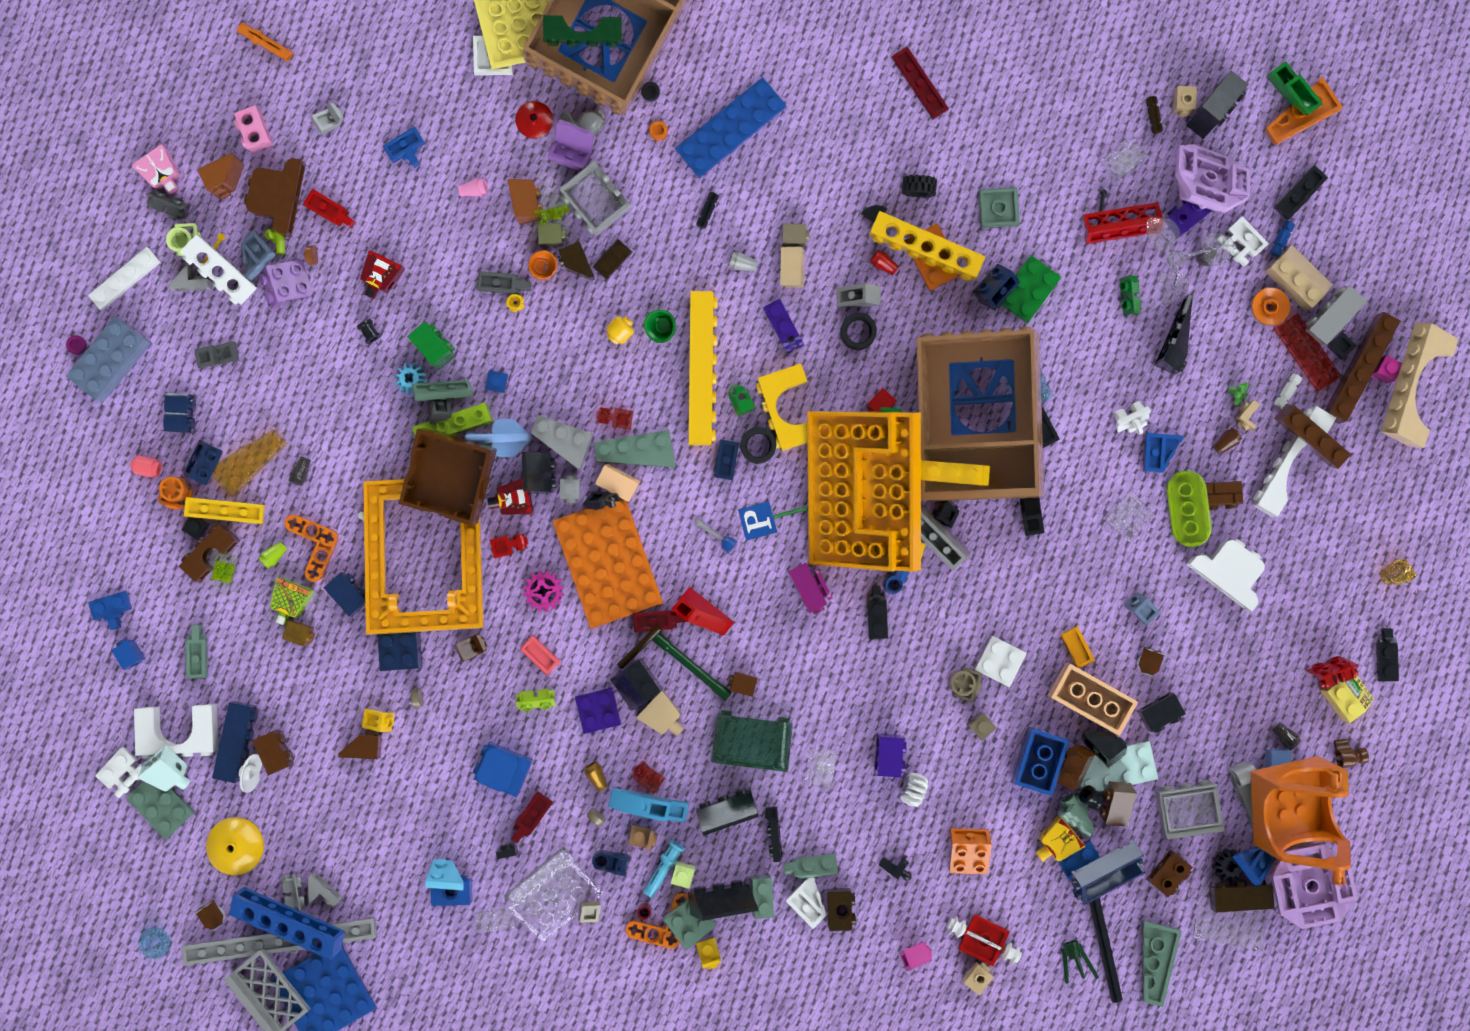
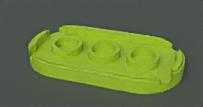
M1185 470L1177 472L1167 484L1172 533L1174 538L1182 545L1197 547L1209 539L1212 531L1206 483L1194 471Z

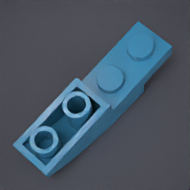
M612 787L608 807L645 818L685 823L689 803Z

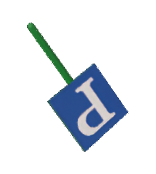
M769 501L738 509L746 541L778 533L774 521L775 518L808 510V506L775 515L772 513Z

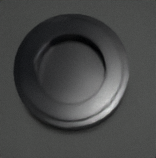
M654 82L645 83L641 88L643 99L648 102L656 101L660 96L659 86Z

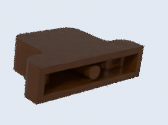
M295 158L286 161L283 171L261 167L254 169L248 179V194L244 198V204L248 211L255 216L273 219L272 228L280 235L289 238L292 236L306 167L302 160Z

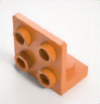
M950 828L952 849L949 872L958 874H988L992 847L989 829Z

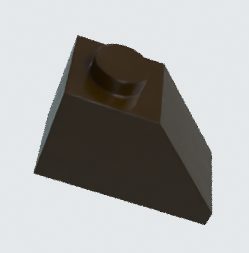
M580 241L558 250L560 256H557L561 267L565 266L567 271L588 280H595Z

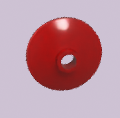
M530 101L518 109L515 122L521 134L535 139L543 137L550 131L553 125V115L549 107L544 103ZM532 115L537 116L535 121L530 120Z

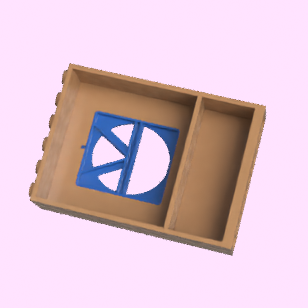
M550 0L523 48L524 60L528 66L534 69L538 67L543 70L546 76L550 78L556 77L564 86H572L577 89L576 91L585 97L588 95L594 98L593 100L601 106L605 104L611 108L610 110L613 113L625 116L688 0ZM610 5L622 10L630 19L633 27L632 45L629 46L624 42H621V45H617L618 49L626 52V56L614 65L610 64V48L606 47V44H602L603 66L597 67L588 64L579 56V52L588 48L586 44L570 47L567 46V43H559V46H548L547 43H543V15H562L567 25L573 30L575 26H579L586 31H591L595 26L582 20L580 17L593 7Z
M1025 326L1019 327V330L1012 331V328H1001L1000 332L983 329L980 330V333L961 331V334L953 335V332H943L941 336L926 333L922 334V337H917L919 412H921V460L990 466L988 486L921 480L922 500L934 502L1044 497L1039 334L1034 329H1031V327ZM982 367L996 370L984 395H982L969 374L971 370ZM1004 376L1011 386L1012 394L992 395L1001 377ZM961 379L965 381L974 396L954 397L956 387ZM1013 402L1011 412L1006 421L997 429L989 432H976L967 428L958 418L954 405ZM1007 421H1011L1010 431L1008 430Z

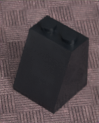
M642 658L610 679L631 711L643 705L663 690Z

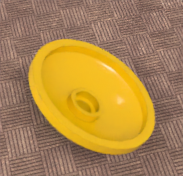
M240 817L227 818L217 823L211 829L206 841V853L210 863L218 871L227 875L236 876L251 871L260 862L264 852V840L258 827L251 821ZM229 845L234 847L233 852L229 850Z

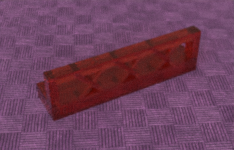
M1296 313L1287 321L1274 328V331L1318 392L1335 382L1341 374L1318 341L1305 331L1307 325L1300 315Z

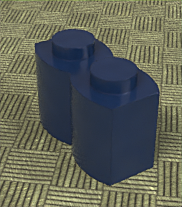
M165 394L163 420L165 432H192V429L195 428V418L192 417V413L196 408V400L193 398V395Z

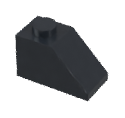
M1084 731L1082 734V742L1091 751L1096 753L1095 755L1108 768L1126 755V742L1114 733Z

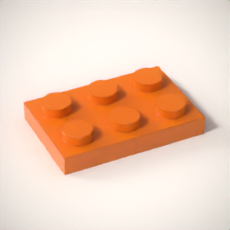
M938 223L925 229V231L946 239ZM909 237L904 242L906 244H913V239ZM928 244L921 245L923 251H931V247ZM939 252L941 259L946 260L949 258L946 252ZM919 257L917 259L912 258L929 291L960 276L954 272L953 274L946 273L940 266H930Z

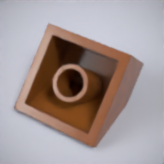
M230 153L197 169L206 190L218 199H225L231 196V192L236 190L244 163L233 153Z
M508 179L514 215L519 225L542 221L541 215H544L542 203H538L537 197L541 196L539 186L529 179Z

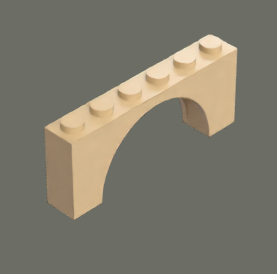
M1415 322L1381 429L1382 433L1407 446L1425 448L1430 429L1422 423L1417 412L1415 401L1417 382L1422 370L1430 360L1436 356L1453 357L1458 338L1432 323Z

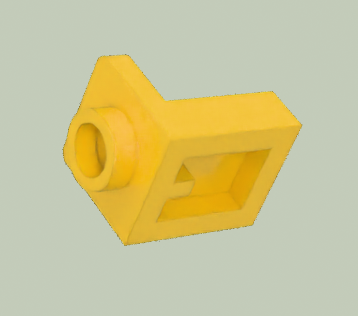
M365 708L361 728L377 732H391L395 714L393 712H382Z
M715 937L696 942L702 968L707 967L709 970L718 967V964L721 963V957Z

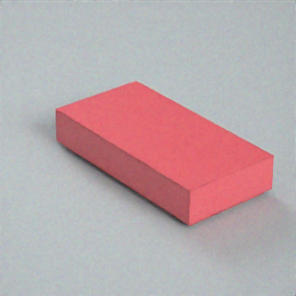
M534 635L520 648L546 675H549L561 662Z

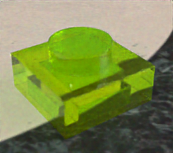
M216 560L211 579L232 584L237 565Z

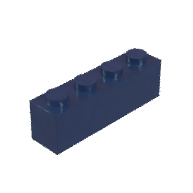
M237 701L229 702L212 779L231 783L240 781L239 770L244 765V761L249 757L250 749L247 747L254 735V730H252L253 722H256L258 717L256 705Z

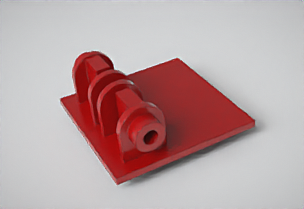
M1341 656L1332 657L1330 662L1324 664H1313L1311 669L1306 670L1308 673L1320 678L1321 680L1318 681V684L1321 688L1325 689L1335 686V684L1338 685L1340 683L1339 680L1343 683L1359 675L1358 670L1354 668L1358 664Z

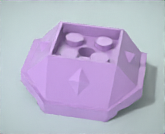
M1194 144L1179 145L1176 150L1175 176L1178 180L1180 199L1199 205L1201 209L1207 208L1218 213H1225L1247 201L1250 196V170L1248 168L1241 167L1238 162L1228 156Z
M1322 843L1284 851L1287 854L1319 859L1337 856L1335 851ZM1280 860L1277 861L1270 875L1278 913L1301 929L1341 921L1350 907L1358 900L1351 868L1345 870L1346 884L1334 885L1332 883V870L1286 863ZM1313 881L1312 888L1308 890V882Z

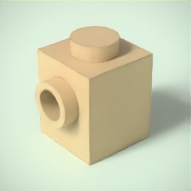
M1177 86L1173 91L1172 113L1178 114L1179 117H1187L1196 110L1197 87Z
M975 961L962 978V981L980 996L994 976L990 972L992 969L984 962L979 964Z

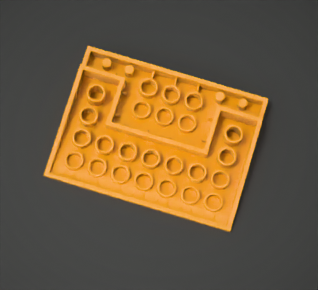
M807 411L809 564L891 572H915L921 570V412Z

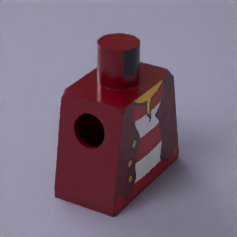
M369 250L360 280L368 284L364 295L375 299L379 290L388 294L405 271V268Z
M523 478L497 487L498 496L487 498L489 509L500 508L501 515L534 514L531 494L524 491Z

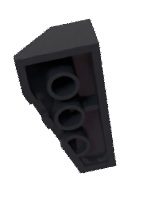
M1191 294L1184 297L1154 366L1174 375L1183 372L1187 365L1185 359L1188 353L1193 299Z

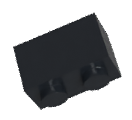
M1171 692L1137 710L1147 731L1154 733L1164 730V726L1170 722L1171 724L1182 720L1181 716L1186 714L1175 693Z

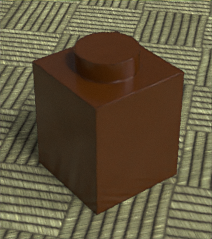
M735 671L734 675H730L728 686H731L730 691L753 697L758 677Z

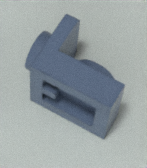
M1138 592L1125 604V607L1132 611L1146 626L1160 612L1147 597Z

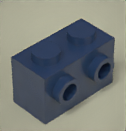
M997 263L972 292L980 303L995 311L1018 286L1020 281L1013 271Z

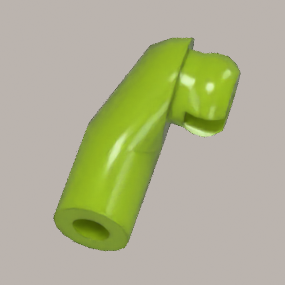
M267 229L264 233L265 238L275 244L277 255H284L285 237L274 229Z

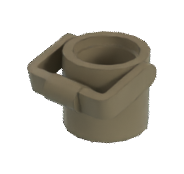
M962 667V670H956L951 673L948 678V685L951 691L954 692L952 696L968 702L974 701L976 694H979L982 686L980 683L982 674ZM971 673L978 675L977 680H975ZM972 693L970 699L964 697V696L970 695V694Z

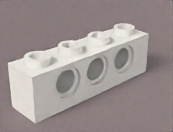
M198 234L180 251L184 254L182 258L190 265L194 263L199 268L197 271L203 277L207 278L209 276L214 281L212 284L219 291H226L229 294L227 298L235 305L237 303L242 305L258 288ZM204 252L208 255L206 263L199 262V253ZM215 266L223 268L224 273L221 277L213 274ZM230 279L238 281L239 286L236 290L228 287Z

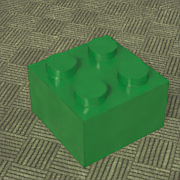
M424 321L407 337L429 363L440 370L456 356L453 352L455 348L445 338L441 339L443 334L432 323L429 325Z

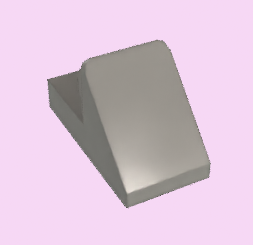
M186 265L169 284V289L173 291L213 290L212 282L203 276H196L193 280V268Z
M314 872L308 877L309 905L320 894L323 896V901L333 907L343 899L318 873Z

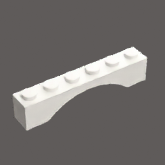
M1318 406L1311 407L1310 409L1307 408L1304 412L1306 416L1326 433H1328L1336 417ZM1296 435L1284 445L1282 457L1276 459L1273 464L1274 470L1272 474H1268L1265 477L1263 489L1259 490L1253 498L1255 500L1253 506L1271 517H1278L1288 501L1286 488L1289 469L1294 458L1307 445Z

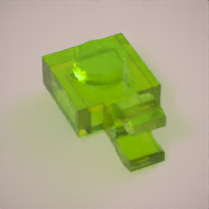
M563 205L545 210H536L534 214L542 215V220L537 221V224L540 225L547 223L550 217H552V220L563 218V214L570 211L568 205Z

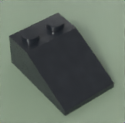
M522 452L523 488L525 492L529 494L554 493V488H557L556 477H553L552 469H556V462L550 453Z

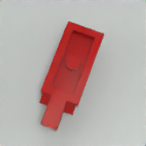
M314 189L310 191L302 204L304 207L340 227L344 223L353 228L356 223L347 216L349 212L343 206Z

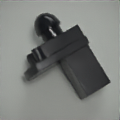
M907 855L902 858L898 865H895L886 857L879 864L880 867L896 879L901 876L903 880L909 881L912 878L911 873L905 870L909 864L906 861Z

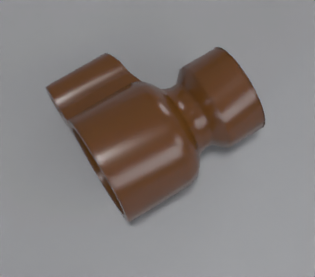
M1347 739L1334 740L1336 757L1340 756V761L1336 759L1338 766L1349 768L1354 767L1357 762L1359 764L1369 762V754L1366 748H1358L1354 751Z

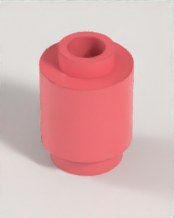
M137 455L136 458L132 459L130 468L134 474L153 478L160 475L162 463L154 458Z

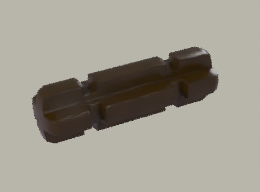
M1150 96L1146 99L1147 107L1149 106L1148 114L1153 134L1163 131L1156 96Z

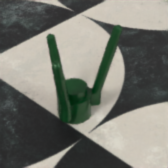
M1078 940L1063 944L1064 949H1061L1063 955L1066 984L1069 983L1067 956H1069L1070 960L1075 959L1082 979H1085V974L1079 960L1081 955L1096 979L1099 978L1084 952L1082 944L1078 943Z

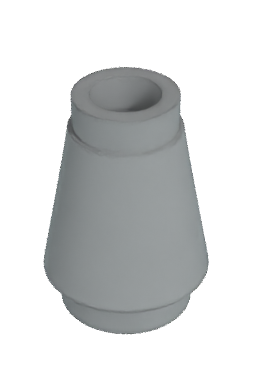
M737 251V253L732 252L728 266L732 267L733 270L755 272L758 261Z

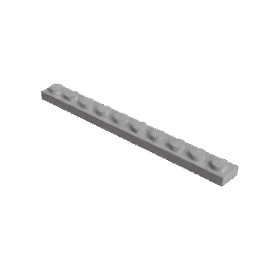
M375 917L331 924L345 931L343 943L378 937ZM271 933L181 946L184 966L249 957L262 948L267 954L304 949Z

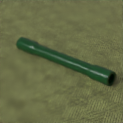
M659 633L652 640L710 687L721 699L726 701L732 692L716 681L687 657L663 634Z

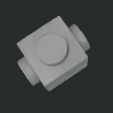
M565 476V479H560V499L564 500V503H576V500H581L582 481L577 480V476Z

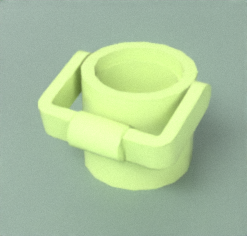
M194 223L175 224V228L171 229L166 236L167 246L175 251L178 256L184 255L180 251L196 234L201 237L197 225ZM184 228H193L194 233H191Z

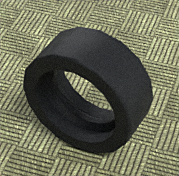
M864 313L849 315L843 321L840 328L842 342L853 350L868 348L877 335L875 321ZM863 321L868 325L870 333L864 342L856 343L848 337L847 328L852 322Z
M753 427L746 431L740 443L744 458L755 464L769 461L775 454L777 447L773 433L763 427ZM756 434L764 435L770 444L769 451L760 457L753 456L747 449L748 440Z

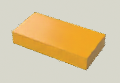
M1078 626L1060 634L1077 668L1095 661Z

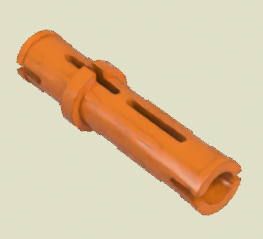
M244 22L239 25L237 32L250 39L251 43L258 44L286 62H289L293 51L263 35V32L259 29L255 30Z

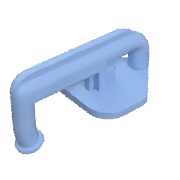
M498 419L492 425V434H474L469 432L465 435V440L476 443H492V447L497 449L496 455L498 457H514L531 441V436L514 419Z

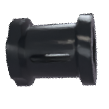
M367 319L357 325V329L361 330L365 337L366 344H370L381 337V334L377 333L371 319Z

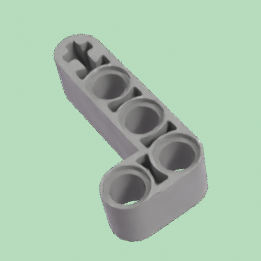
M1244 761L1228 768L1227 773L1230 772L1231 782L1235 791L1237 790L1240 795L1238 798L1243 809L1245 808L1247 811L1246 816L1253 830L1250 771H1254L1256 768L1252 763Z

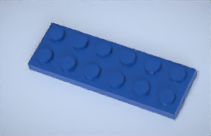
M762 77L678 145L675 150L700 179L787 108V105Z

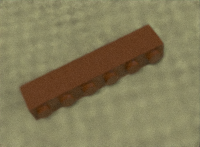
M1386 312L1379 313L1374 317L1325 409L1326 412L1336 417L1335 422L1340 424L1348 421L1401 320Z

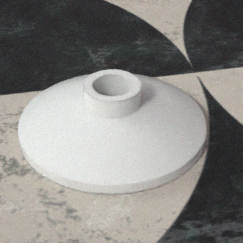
M257 754L249 756L239 770L240 788L246 793L253 791L259 782L260 770L263 764Z

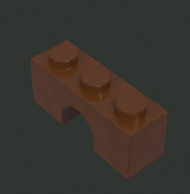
M214 525L208 531L209 535L205 539L199 540L194 546L195 549L181 559L182 563L179 567L194 582H201L214 569L207 561V554L211 549L215 548L221 554H228L240 542L225 525Z

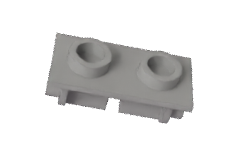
M297 872L293 874V877L290 874L283 875L281 880L283 893L291 892V896L284 897L285 905L299 909L302 912L303 907H306L305 896H301L300 888H303L302 877L298 876Z

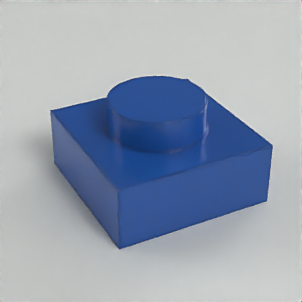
M489 370L485 389L505 393L508 374Z

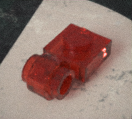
M602 407L597 411V423L608 425L609 421L612 420L613 428L631 430L634 411L615 408L614 414L610 413L611 409Z

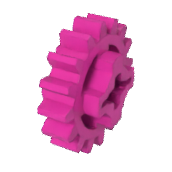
M539 571L538 576L532 573L533 579H526L529 584L528 586H523L527 590V593H524L523 596H528L529 598L526 600V603L531 602L532 609L537 606L538 612H541L543 608H545L546 612H549L550 606L556 609L555 603H562L559 597L565 596V594L561 593L565 586L559 585L562 579L556 580L557 574L554 573L550 576V571H546L545 575H543L542 571ZM545 578L551 580L555 586L547 584ZM537 581V587L532 590L533 584ZM542 586L545 589H552V591H548L545 594V597L543 594L535 593L542 590ZM552 593H556L555 598L550 602V596ZM537 596L540 598L542 604L536 602L533 597Z

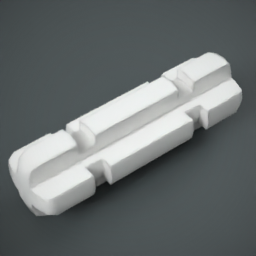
M1293 373L1290 376V382L1286 383L1279 394L1280 398L1277 397L1274 405L1282 409L1288 404L1287 400L1289 401L1297 389L1296 385L1301 383L1302 377L1298 374Z

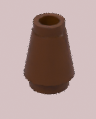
M1232 427L1223 433L1213 448L1221 455L1240 444L1239 441L1243 438Z

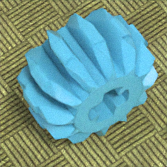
M404 363V370L398 367L397 370L401 372L400 375L394 374V377L399 379L394 382L396 386H400L398 390L400 392L405 390V394L410 395L412 384L427 383L426 380L422 379L427 376L425 372H421L423 368L421 366L416 368L415 363H412L410 367L407 363ZM409 375L413 376L414 381L412 383L407 378Z

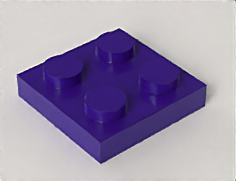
M613 687L575 696L583 734L621 725Z

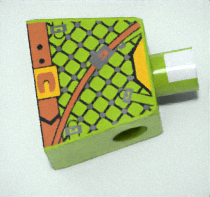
M277 577L270 604L271 609L279 611L275 622L286 626L289 616L299 618L315 591L285 578Z

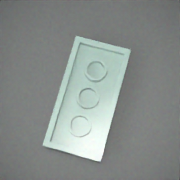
M1150 741L1127 745L1126 755L1110 768L1095 755L1081 783L1080 789L1082 790L1085 786L1090 785L1096 791L1103 792L1107 789L1109 781L1135 785L1157 780L1158 775Z

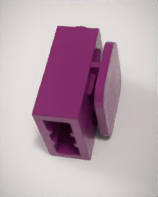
M803 563L789 570L788 574L808 613L813 612V614H817L825 610L824 606L827 603L824 597L826 596L828 600L833 598L817 568L814 569L815 575L813 576L807 564Z

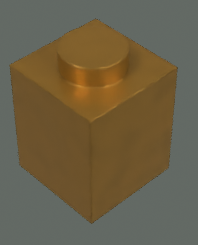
M288 620L282 639L301 646H308L315 637L314 627L294 620Z

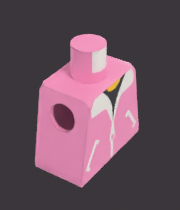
M162 144L132 164L133 168L155 189L161 190L165 188L168 194H173L179 189L174 180L180 177V173L169 150Z

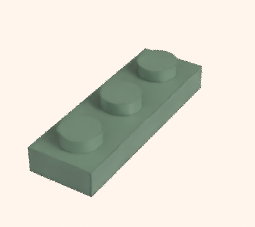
M469 380L415 383L411 387L415 401L445 400L447 398L473 396V389Z

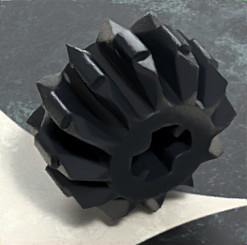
M1224 848L1223 853L1217 851L1219 858H1212L1213 861L1217 862V864L1211 865L1213 869H1216L1214 874L1217 877L1220 876L1222 881L1228 879L1229 882H1233L1234 877L1239 880V872L1244 873L1233 859V855L1237 854V851L1234 849L1229 851V849ZM1229 862H1231L1232 865L1229 866V869L1226 868V865H1229Z

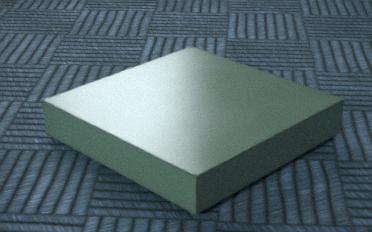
M1017 187L979 190L981 228L1020 225Z

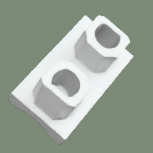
M1137 401L1130 406L1132 414L1128 416L1124 409L1114 412L1118 433L1127 429L1129 433L1135 431L1140 435L1143 433L1142 427L1147 426L1145 420L1149 419L1151 410L1148 406L1144 407L1140 401Z

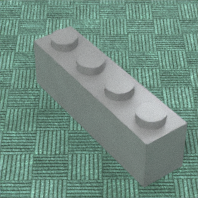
M921 504V539L954 571L967 559L970 552Z

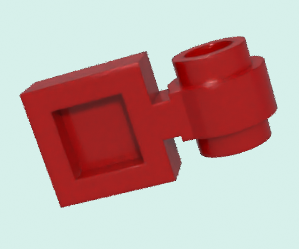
M524 533L514 535V540L510 541L509 535L489 540L494 559L514 554L512 547L516 548V551L528 549L527 545L529 543Z

